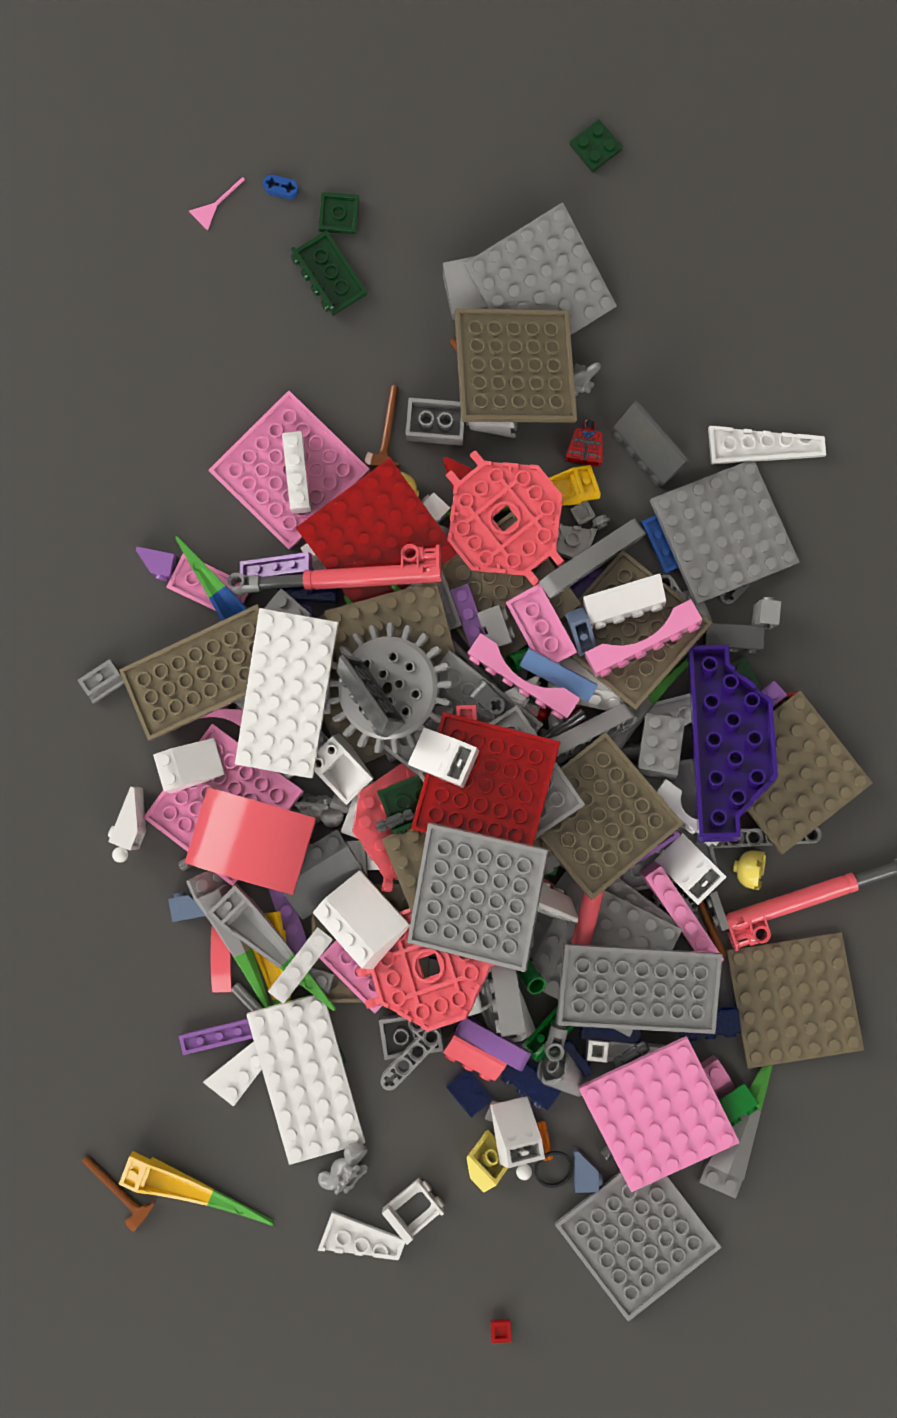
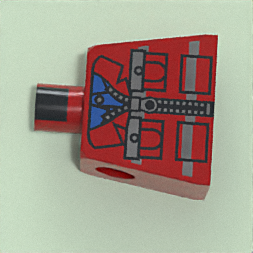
M584 420L583 429H575L565 462L595 467L601 466L602 432L594 431L595 421Z

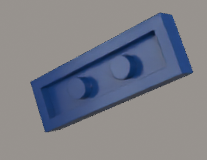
M655 515L641 521V525L647 533L646 536L664 574L678 569V564L657 516Z

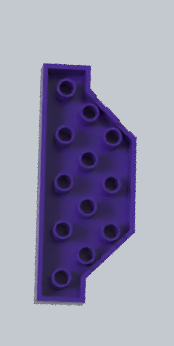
M729 645L693 646L688 651L698 842L739 841L741 837L740 818L775 783L778 777L772 698L760 691L746 676L741 675L730 664Z

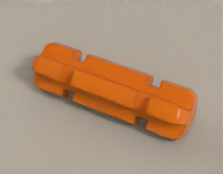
M538 1121L536 1123L542 1138L545 1154L551 1151L548 1131H546V1122ZM553 1155L545 1158L543 1161L552 1160Z

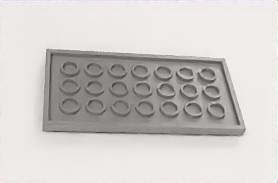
M563 943L556 1023L561 1026L715 1034L722 954Z

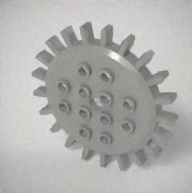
M387 623L386 637H379L377 627L371 625L369 626V632L372 640L365 643L363 637L355 633L352 636L358 648L352 652L349 648L340 646L339 650L344 655L362 659L364 664L366 661H369L370 666L368 669L382 690L385 683L389 682L392 684V691L386 695L388 698H392V704L406 724L387 738L377 736L372 729L373 724L371 721L365 719L362 715L360 705L354 703L351 699L349 689L343 687L340 681L333 679L329 680L328 686L338 687L339 696L331 697L326 702L332 705L341 703L343 711L333 716L332 720L340 722L347 717L351 722L343 732L345 737L353 735L356 729L362 732L357 746L364 748L369 738L373 737L376 738L374 752L382 753L384 741L391 740L392 751L397 754L401 751L400 739L406 737L409 746L415 749L417 740L414 734L419 730L422 732L423 728L429 729L426 724L430 719L440 723L442 716L435 713L438 704L445 707L452 706V701L440 698L441 688L449 689L454 687V682L447 680L440 682L438 674L442 671H447L451 666L449 663H441L435 666L432 659L442 651L439 646L433 647L428 653L422 649L428 641L429 636L427 634H421L417 642L413 643L409 641L413 631L411 626L406 625L402 637L398 638L395 637V624ZM395 653L396 659L392 661L391 655ZM332 662L334 670H337L338 662ZM411 663L413 668L408 671L407 665ZM385 670L386 676L382 678L381 672ZM398 681H402L403 683L401 688L397 687ZM415 691L419 692V696L417 698H414L413 693ZM405 708L409 709V713L407 715H404L403 710Z

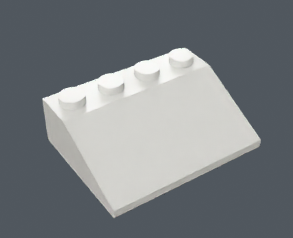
M360 870L329 894L313 911V914L362 969H373L410 927V923Z

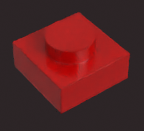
M510 1319L490 1320L491 1343L511 1342Z

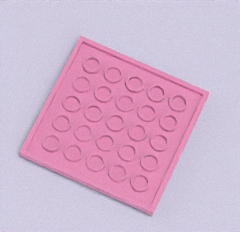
M288 391L208 471L288 550H291L303 538L296 527L362 479L370 469L300 400ZM301 431L304 437L306 474L312 512L293 514L290 510L282 433Z
M211 724L200 741L215 738L226 775L172 794L163 790L143 818L188 852L207 788L287 810L292 809L293 804L298 801L304 791L279 772L236 765L238 742L220 728ZM216 873L232 886L239 882L238 879Z
M687 1036L579 1085V1090L631 1192L740 1143Z

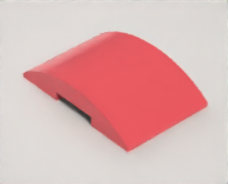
M207 788L185 863L244 882L294 895L316 818Z

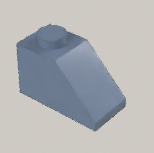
M581 607L565 613L578 655H585V652L597 647L585 609Z
M185 892L174 893V897L168 899L172 922L205 916L193 899L192 894L185 895Z
M573 1147V1185L575 1193L599 1192V1186H602L603 1183L602 1173H599L597 1167L577 1147Z

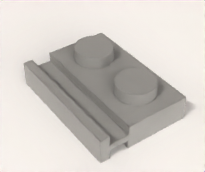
M111 659L78 679L79 684L93 704L125 684L119 670Z

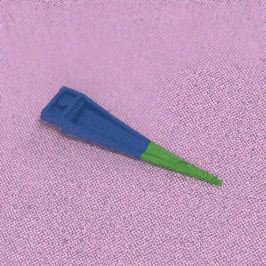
M176 536V541L221 621L248 609L201 559Z

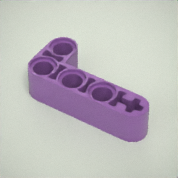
M468 1016L467 1019L460 1021L454 1032L461 1039L519 1071H523L532 1054L524 1047L506 1037H501L499 1033L482 1025L473 1016Z

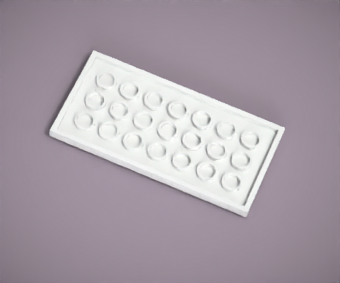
M259 608L236 753V765L313 778L339 622Z
M312 994L287 1001L284 1004L280 1003L248 1012L247 1019L289 1165L343 1150L351 1143L360 1142L364 1144V1134L328 1007Z

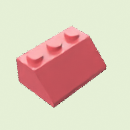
M453 1029L443 1048L445 1058L452 1062L456 1060L461 1062L463 1068L471 1072L473 1070L479 1072V1076L487 1081H490V1079L496 1081L507 1064L454 1034L456 1029Z

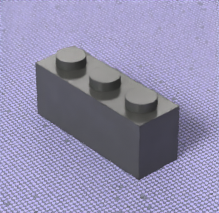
M712 623L703 634L702 645H729V653H738L739 650H745L746 654H758V651L764 649L765 626Z

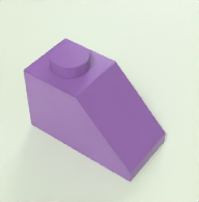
M136 547L137 553L150 573L156 576L155 579L167 581V578L171 579L178 559L175 554Z

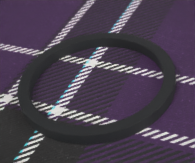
M547 1152L544 1154L545 1158L552 1155L565 1157L570 1163L569 1173L565 1179L558 1183H546L538 1177V1166L543 1161L539 1160L534 1167L535 1177L545 1187L555 1188L562 1186L573 1174V1163L570 1157L563 1152Z

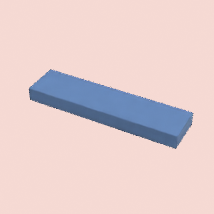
M528 648L519 666L554 685L567 689L586 702L590 700L598 686L597 683L531 648Z

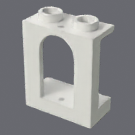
M420 1178L415 1180L382 1209L383 1216L407 1245L413 1240V1236L436 1216L444 1214L443 1201L438 1196L435 1197L431 1193L432 1188L427 1181H422ZM423 1192L431 1202V1205L407 1226L396 1210L416 1193Z

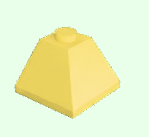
M486 1130L467 1156L470 1179L483 1192L496 1186L508 1169L500 1165L496 1138L489 1130Z

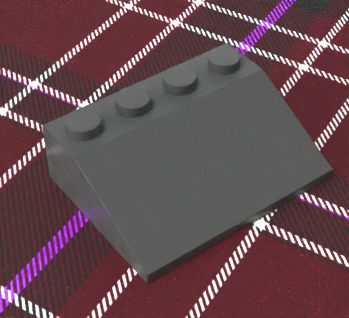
M637 401L631 405L612 429L613 438L626 447V453L638 461L639 468L642 471H647L650 475V480L656 486L659 485L662 488L680 472L688 460Z
M342 654L339 657L337 668L340 683L343 687L349 689L351 692L350 697L354 703L360 705L364 718L371 721L375 734L381 737H389L405 725V721L362 659Z
M337 829L307 848L294 895L284 893V895L303 920L313 914V911L329 894L359 870L368 879L369 877L340 829Z

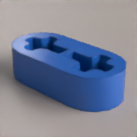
M268 175L263 180V186L267 194L286 199H294L298 196V185L292 179ZM275 182V185H273L272 188H269L268 184ZM290 186H293V190L287 192V189H289Z

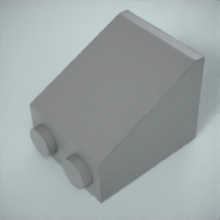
M473 257L443 263V280L452 320H455L454 312L456 308L489 309L464 265L465 262Z

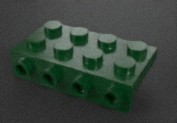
M327 230L299 248H291L292 255L290 257L296 266L300 265L302 269L300 272L305 281L309 280L311 282V289L316 297L320 296L322 307L326 312L329 311L332 316L368 295L366 289Z
M419 775L377 790L387 818L400 812L402 814L407 809H412L415 815L423 786V781ZM406 820L404 821L405 823L393 827V834L398 832L401 834L406 833L407 829L412 826L413 820L408 822Z

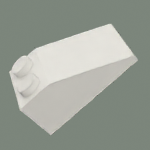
M215 738L174 747L153 754L163 790L167 793L172 794L226 775Z

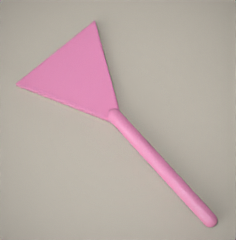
M242 177L215 203L189 210V212L208 231L218 204L233 192L245 178Z

